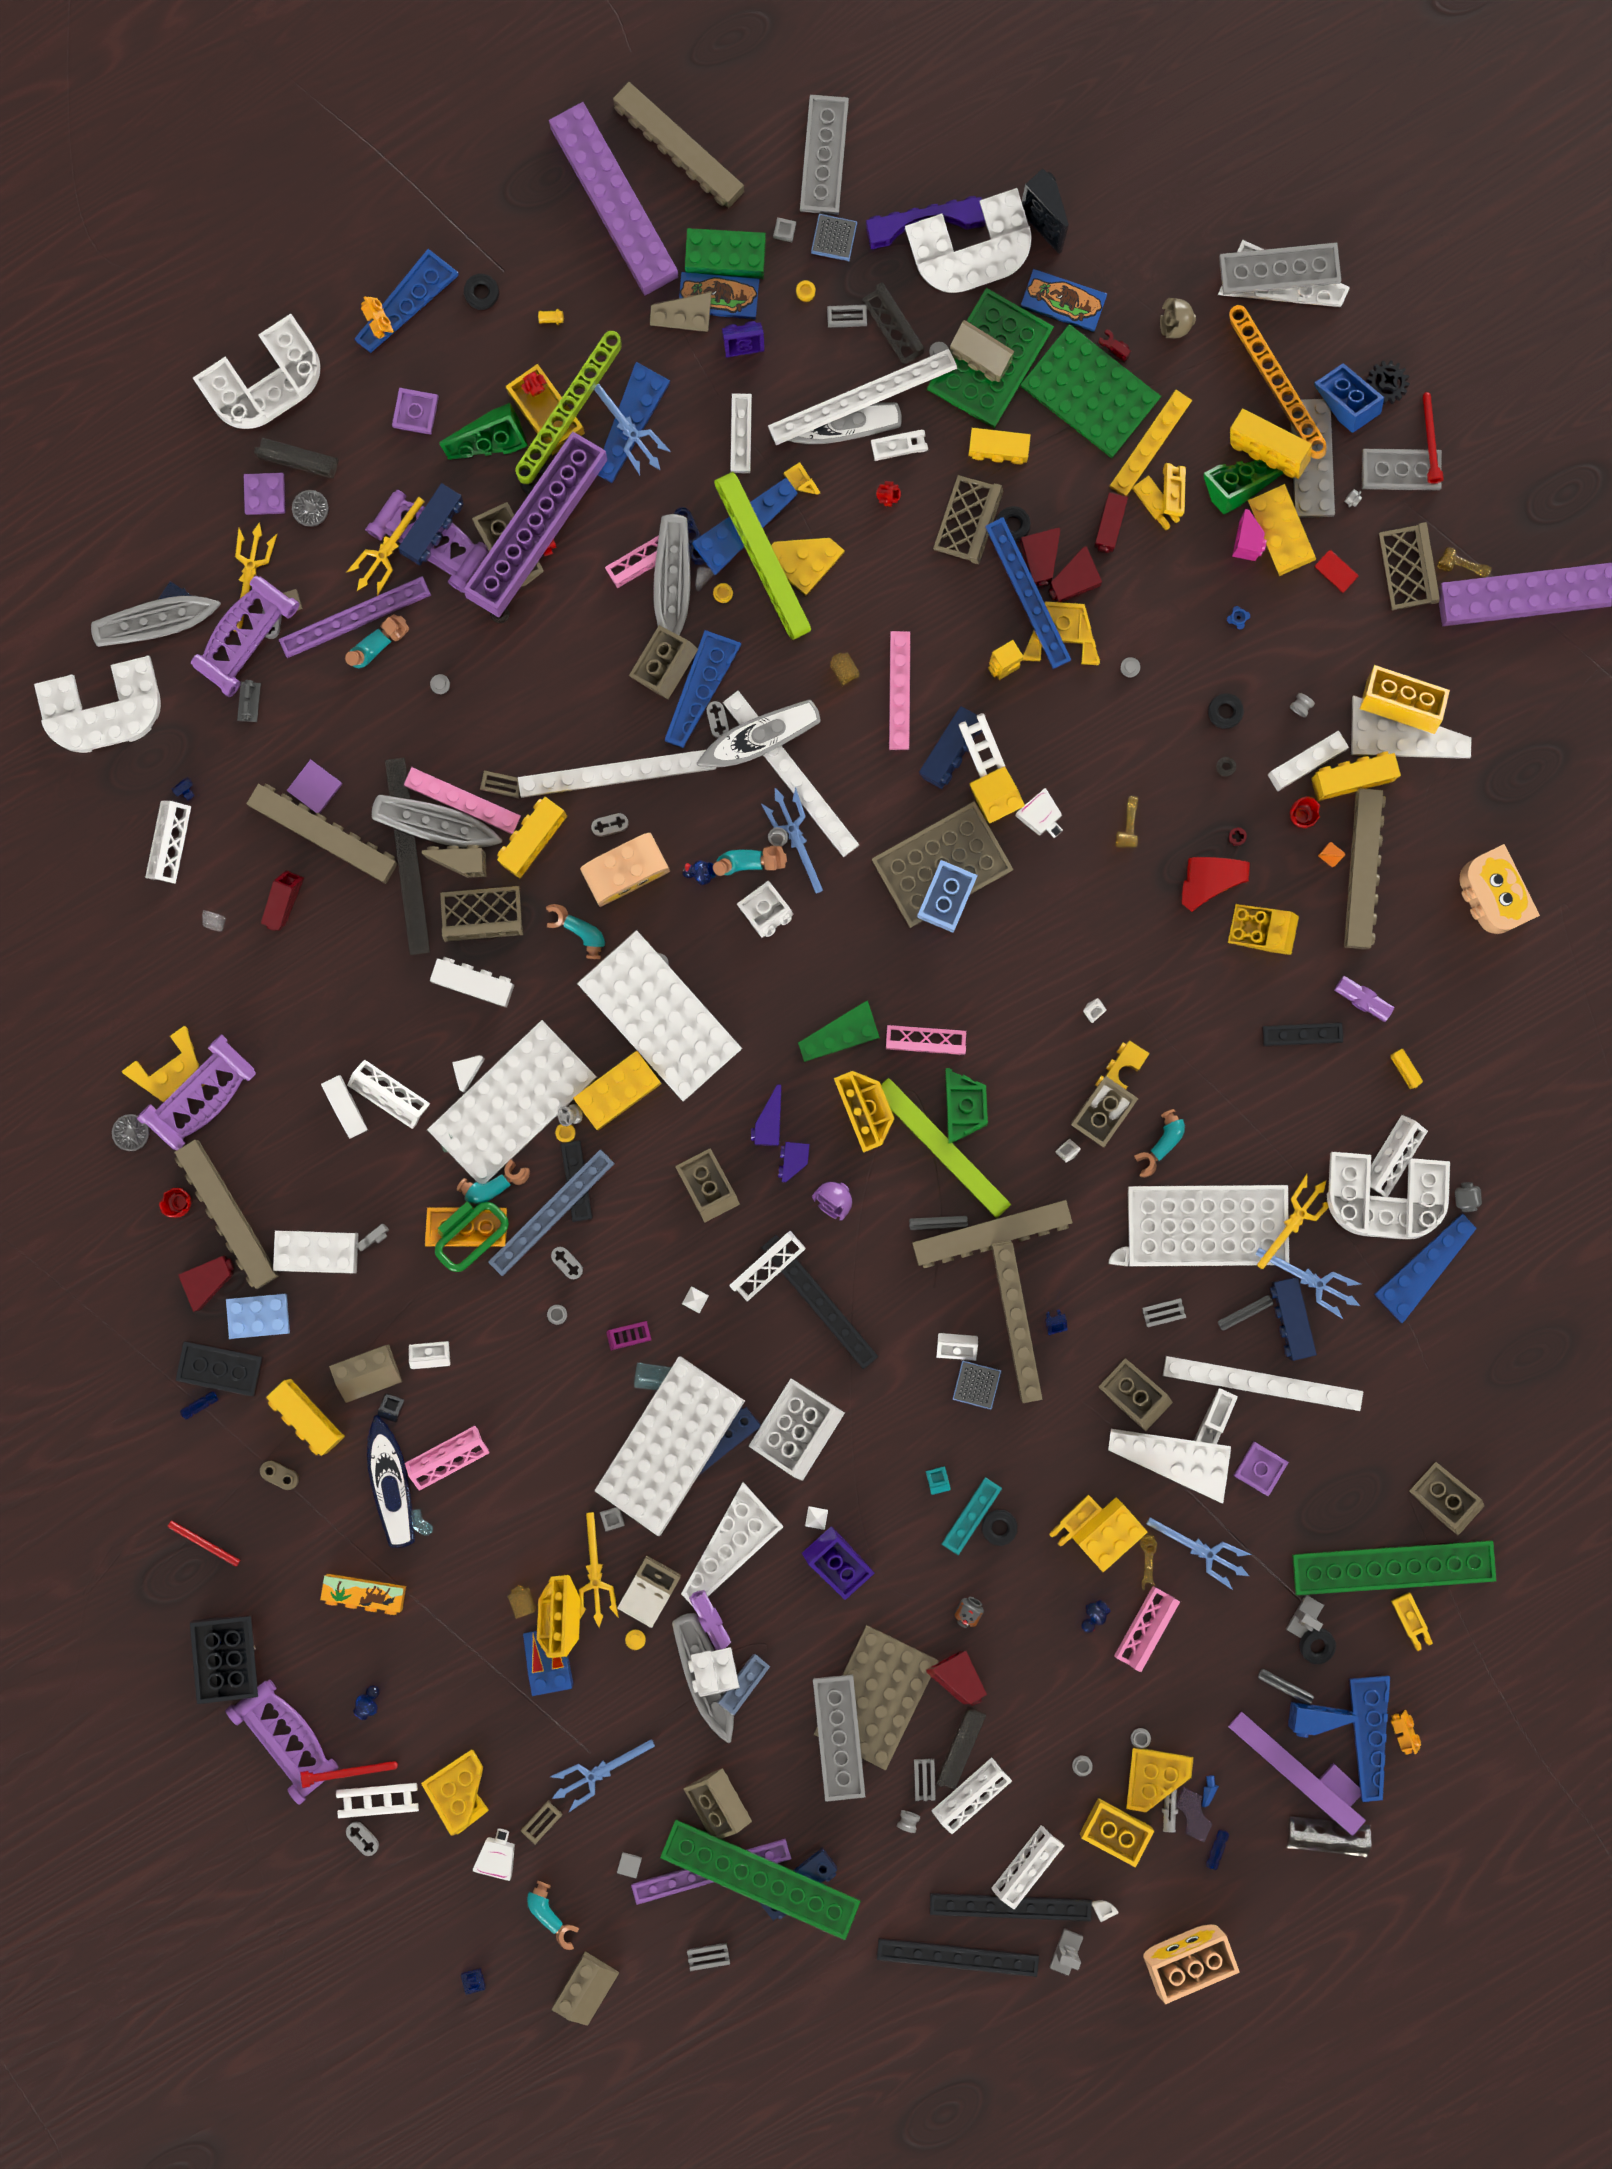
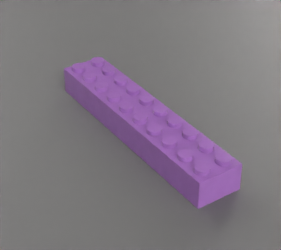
M584 102L550 119V128L644 296L677 279L678 270Z
M572 431L465 586L464 593L467 599L495 616H501L607 462L605 450Z
M1612 563L1441 583L1438 586L1442 627L1611 607Z

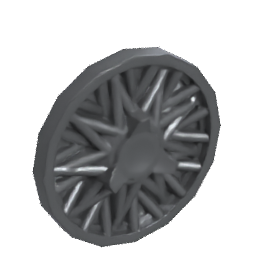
M303 491L292 502L293 516L298 523L304 526H317L328 515L329 507L327 500L317 491Z
M124 1115L118 1118L113 1125L112 1138L115 1144L123 1150L136 1151L142 1148L148 1141L149 1127L145 1123L142 1124L136 1119L137 1115Z

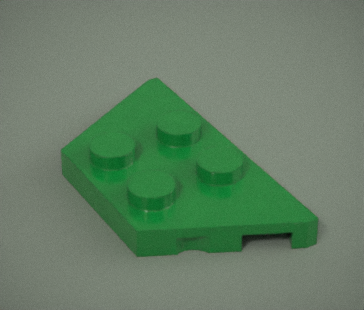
M946 1068L948 1143H953L987 1126L986 1085L978 1081L975 1082L965 1075L961 1076L952 1072L950 1068Z

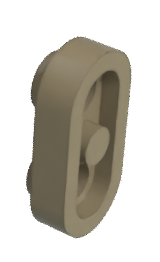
M267 1461L260 1468V1474L264 1480L284 1490H291L299 1483V1476L294 1470L276 1461ZM268 1467L273 1469L272 1475L267 1473ZM286 1476L290 1477L291 1482L289 1484L285 1483L284 1481Z

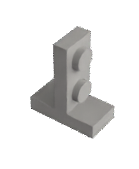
M1305 1595L1287 1625L1286 1630L1300 1638L1308 1630L1313 1631V1629L1320 1631L1323 1624L1317 1620V1617L1324 1605Z
M1063 1929L1049 1967L1068 1976L1072 1968L1079 1970L1081 1961L1078 1956V1950L1083 1936Z

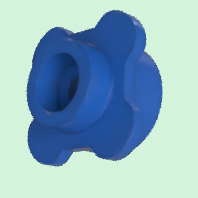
M1235 606L1232 609L1231 616L1227 617V622L1236 625L1237 629H1243L1246 620L1250 619V613L1240 609L1239 606Z

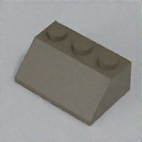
M963 320L950 345V352L954 358L966 361L970 368L975 371H982L985 373L986 378L991 381L996 380L997 382H1000L1011 365L1014 355L1012 349L966 320Z
M659 625L629 676L653 692L669 699L698 648L687 639Z
M389 1345L329 1366L335 1384L346 1403L403 1382Z
M723 1768L707 1774L684 1788L685 1793L709 1834L722 1839L738 1833L752 1822Z
M585 1951L554 2002L552 2010L569 2021L588 2026L619 1972Z

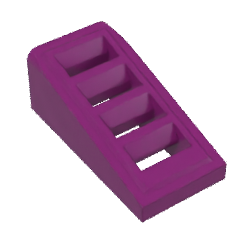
M647 1321L606 1331L611 1351L651 1341ZM638 1327H641L644 1337L642 1339H640ZM630 1329L634 1331L636 1339L634 1341L632 1340ZM622 1331H625L628 1341L626 1343H624ZM614 1333H617L620 1343L618 1345H616Z

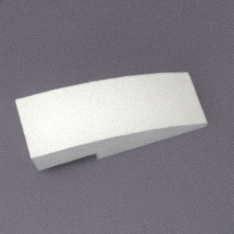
M338 1075L322 1083L321 1085L348 1137L353 1138L367 1131L365 1122L342 1076Z
M1218 1389L1194 1441L1217 1444L1238 1396L1223 1389Z

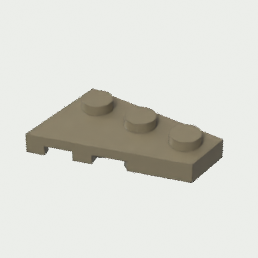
M712 291L652 304L650 325L708 332Z

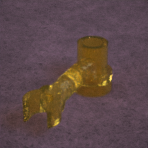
M1450 547L1445 549L1443 557H1440L1437 567L1444 571H1452L1454 564L1468 568L1484 578L1488 577L1492 570L1490 566L1476 564L1456 556L1457 551Z
M1128 797L1126 832H1117L1116 847H1137L1138 836L1134 835V821L1138 797Z
M1150 1535L1144 1536L1140 1542L1141 1548L1145 1552V1575L1141 1582L1143 1590H1145L1146 1583H1151V1587H1155L1153 1581V1554L1156 1552L1157 1542Z

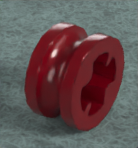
M1234 828L1229 833V841L1234 846L1244 844L1247 839V834L1242 828ZM1235 832H1239V835H1243V839H1240L1241 842H1236V839L1232 838V834L1235 835Z

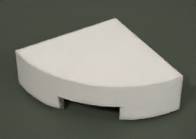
M1121 1247L1111 1254L1108 1264L1128 1266L1129 1247Z
M1097 1900L1092 1902L1100 1922L1118 1914L1117 1909L1107 1901Z

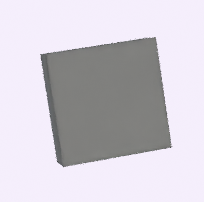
M777 217L773 238L792 243L797 222Z
M618 1507L600 1512L605 1531L625 1526L621 1510Z
M623 1852L617 1873L637 1878L642 1857Z

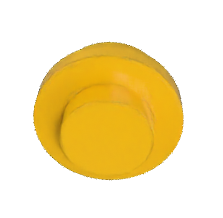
M720 583L714 588L713 595L716 601L727 603L732 599L733 590L730 585Z
M635 1629L626 1635L625 1641L630 1649L639 1650L644 1646L646 1638L642 1631Z

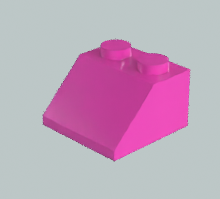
M1245 509L1240 517L1232 557L1256 561L1258 556H1261L1262 552L1265 551L1267 540L1264 539L1265 532L1248 509Z

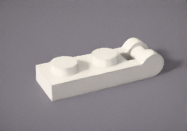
M917 430L871 440L875 461L927 451L928 445L924 440L926 436L925 431ZM912 439L917 440L916 445H912Z

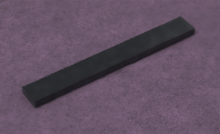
M775 1235L761 1247L766 1253L780 1240L779 1237ZM786 1247V1253H791ZM775 1255L772 1257V1261L777 1267L783 1264V1256ZM796 1258L781 1271L863 1369L879 1357Z
M930 1893V1915L1091 1921V1899L1024 1897L1018 1906L1013 1909L1001 1901L998 1896Z
M879 1938L877 1960L1032 1977H1037L1039 1955L884 1938Z

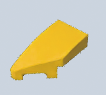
M800 462L783 473L796 491L816 495L820 493Z

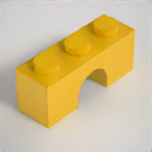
M1014 640L992 652L988 668L992 676H997L999 680L1020 668V661H1022L1024 656Z
M1130 1040L1126 1044L1124 1042L1117 1050V1053H1119L1116 1060L1112 1059L1106 1067L1108 1072L1105 1075L1124 1089H1127L1128 1086L1119 1080V1070L1127 1066L1138 1071L1150 1054ZM1102 1075L1096 1082L1095 1086H1098L1100 1082L1103 1080L1104 1077Z

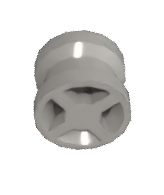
M1298 693L1296 696L1297 700L1291 703L1290 708L1298 715L1306 717L1309 708H1312L1315 703L1308 696Z
M577 1104L569 1105V1107L564 1106L558 1110V1119L563 1126H569L572 1123L577 1124L582 1121V1110Z
M901 1810V1820L897 1823V1827L907 1832L916 1833V1823L919 1822L920 1816Z

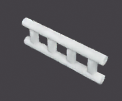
M984 713L977 715L979 722L969 727L966 722L959 724L980 778L987 775L985 769L997 765L998 769L1005 766ZM982 729L986 740L975 744L971 734ZM989 747L993 757L982 762L978 752Z
M417 1783L336 1790V1797L343 1798L344 1810H338V1818L419 1811V1803L412 1804L411 1791H417ZM403 1792L404 1804L392 1805L391 1793ZM383 1794L384 1806L372 1807L371 1795ZM363 1796L364 1808L352 1809L351 1797Z

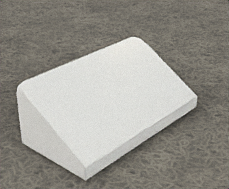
M939 1333L936 1358L976 1361L978 1337Z
M449 1342L409 1345L410 1368L450 1366Z

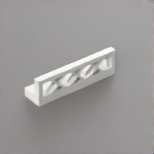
M161 801L145 878L176 883L191 806L173 801ZM176 807L184 809L183 817L180 820L175 816ZM177 827L179 837L174 840L171 832L173 828ZM173 846L176 852L175 856L170 859L167 851L168 848ZM168 865L172 870L170 878L163 876L164 868Z
M366 1060L352 1073L347 1086L412 1129L417 1125L420 1116L430 1105L429 1102ZM363 1068H366L371 1072L372 1076H366L361 1071ZM378 1081H385L388 1083V1087L381 1086ZM400 1091L404 1094L405 1098L397 1097L395 1092ZM416 1102L422 1107L418 1111L412 1107L411 1103Z
M1401 1115L1371 1164L1370 1188L1383 1197L1389 1196L1407 1167L1409 1159L1413 1157L1428 1132L1418 1122ZM1418 1129L1419 1133L1416 1136V1138H1414V1133ZM1408 1147L1407 1153L1403 1156V1151ZM1397 1164V1169L1393 1172V1168ZM1385 1181H1387L1385 1189L1382 1190L1381 1188L1383 1184L1385 1183Z
M789 1231L729 1286L734 1292L737 1290L746 1301H749L806 1248ZM791 1240L800 1248L795 1254L786 1253V1245ZM775 1255L783 1256V1264L780 1267L772 1266V1257ZM759 1269H768V1278L766 1280L757 1279V1271ZM771 1269H776V1271L771 1274ZM745 1282H754V1291L749 1295L740 1287Z
M991 1757L939 1803L932 1812L940 1824L953 1834L1010 1784L1012 1780ZM1004 1778L1000 1783L995 1784L998 1779ZM984 1792H987V1794L984 1797L980 1798V1795H982ZM969 1805H972L968 1811H965ZM953 1819H957L951 1826L949 1825Z
M1041 1825L991 1889L1001 1901L1015 1909L1064 1845ZM1044 1834V1838L1039 1842V1839ZM1031 1851V1854L1026 1859V1855ZM1006 1883L1004 1889L1000 1892V1888Z

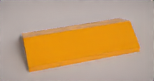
M427 1208L425 1246L436 1245L442 1238L438 1234V1227L459 1208ZM499 1208L507 1217V1208ZM483 1210L445 1246H480L500 1227L501 1222L490 1210ZM507 1231L491 1246H505Z

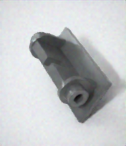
M252 680L241 681L237 721L257 722L261 683H254Z

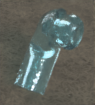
M421 1509L411 1510L413 1528L422 1535L427 1536L431 1534L433 1526L422 1519Z

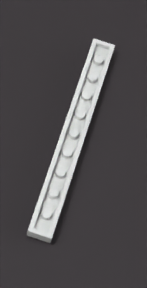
M947 349L768 425L769 431L775 444L778 445L955 370L957 365L950 350Z
M739 691L723 702V705L739 725L759 717ZM782 746L763 755L793 794L796 787L801 804L843 858L859 846L858 842Z
M700 750L518 777L520 796L524 798L715 770L716 767L697 766L698 760L706 751Z
M1169 1356L1165 1358L1162 1375L1357 1411L1361 1409L1363 1391Z

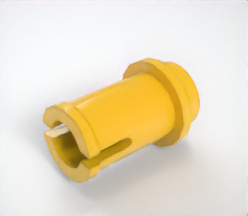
M556 309V311H539V324L556 323L559 325L563 323V311H559V309Z

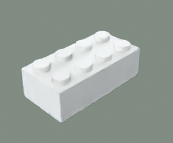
M275 1231L273 1271L357 1273L358 1248L356 1244L358 1243V1233Z

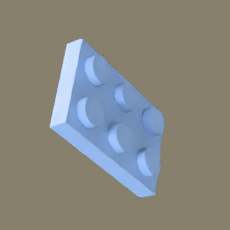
M287 1294L226 1299L229 1339L290 1333Z

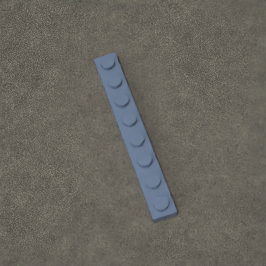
M599 1150L488 1263L501 1276H504L615 1163L602 1150Z

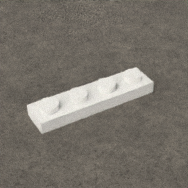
M732 394L731 472L750 473L752 394Z

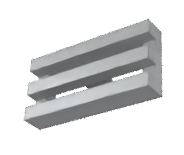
M866 305L827 306L828 328L867 326ZM863 311V314H836V315H832V313H831V312ZM838 319H863L850 321H832Z
M1181 1298L1142 1308L1147 1327L1186 1318ZM1178 1303L1177 1308L1148 1315L1147 1311ZM1180 1311V1315L1153 1322H1150L1149 1320L1154 1317Z
M914 1759L915 1801H934V1759ZM926 1763H930L931 1795H927ZM918 1764H922L923 1795H919Z
M727 1943L687 1949L690 1971L730 1965ZM724 1949V1952L692 1957V1954ZM725 1957V1959L700 1964L693 1963L698 1961Z

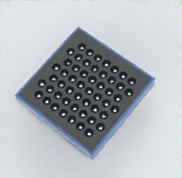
M819 214L811 254L850 261L857 221Z
M962 1360L952 1399L992 1409L1001 1370Z

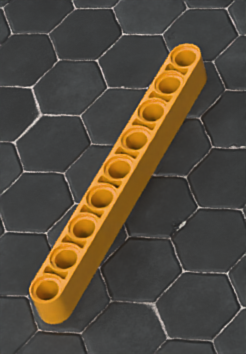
M1241 305L1234 306L1229 314L1233 328L1298 436L1311 443L1312 447L1316 444L1323 446L1321 451H1314L1312 449L1311 457L1314 459L1324 457L1327 451L1325 439L1245 307ZM1238 313L1244 315L1241 320L1234 319V316ZM1246 330H1252L1254 332L1251 336H1245L1243 334ZM1256 346H1261L1264 348L1263 351L1259 353L1254 352L1253 349ZM1270 362L1273 364V367L1265 369L1263 365ZM1275 379H1282L1283 383L1276 386L1273 384V381ZM1286 395L1293 397L1290 402L1283 401V397ZM1297 411L1303 413L1301 418H1294L1292 415ZM1305 428H1311L1313 430V432L1309 435H1305L1302 433V431Z

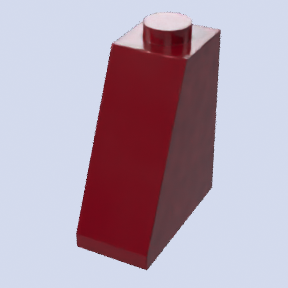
M1109 492L1094 544L1098 551L1103 553L1113 552L1128 497Z
M1060 528L1021 537L1020 544L1026 566L1038 588L1046 587L1052 581Z
M1087 546L1083 547L1051 582L1048 592L1052 601L1055 600L1062 603L1101 586L1102 580Z
M286 870L273 881L261 924L266 925L270 930H280L286 925L304 877Z
M221 1256L178 1275L193 1312L201 1310L234 1275L232 1271L234 1265L230 1258L227 1259L226 1256Z
M958 1651L926 1669V1672L962 1704L974 1706L982 1701V1697L987 1695L967 1651Z

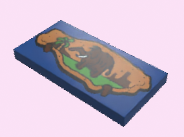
M1033 269L1021 308L1095 332L1107 293Z
M681 272L679 299L712 291L710 315L756 319L759 279Z

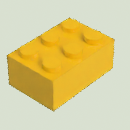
M1116 1497L1073 1535L1072 1538L1099 1569L1104 1572L1148 1532Z
M1098 1798L1080 1832V1836L1083 1840L1136 1867L1154 1830L1150 1825Z

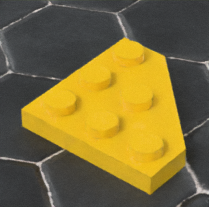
M831 538L778 541L771 545L788 581L805 596L809 594L845 552Z
M1134 1747L1126 1809L1147 1812L1192 1777L1193 1757Z
M474 1750L468 1751L421 1783L451 1836L470 1825L483 1771V1766Z

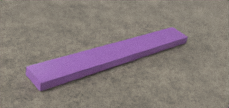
M422 576L280 638L279 642L286 657L290 658L429 597L431 594Z
M1242 1711L1230 1723L1228 1727L1352 1836L1366 1821Z
M786 1838L747 1850L775 1863L791 1859ZM683 1868L633 1883L631 1887L636 1905L713 1883V1881Z

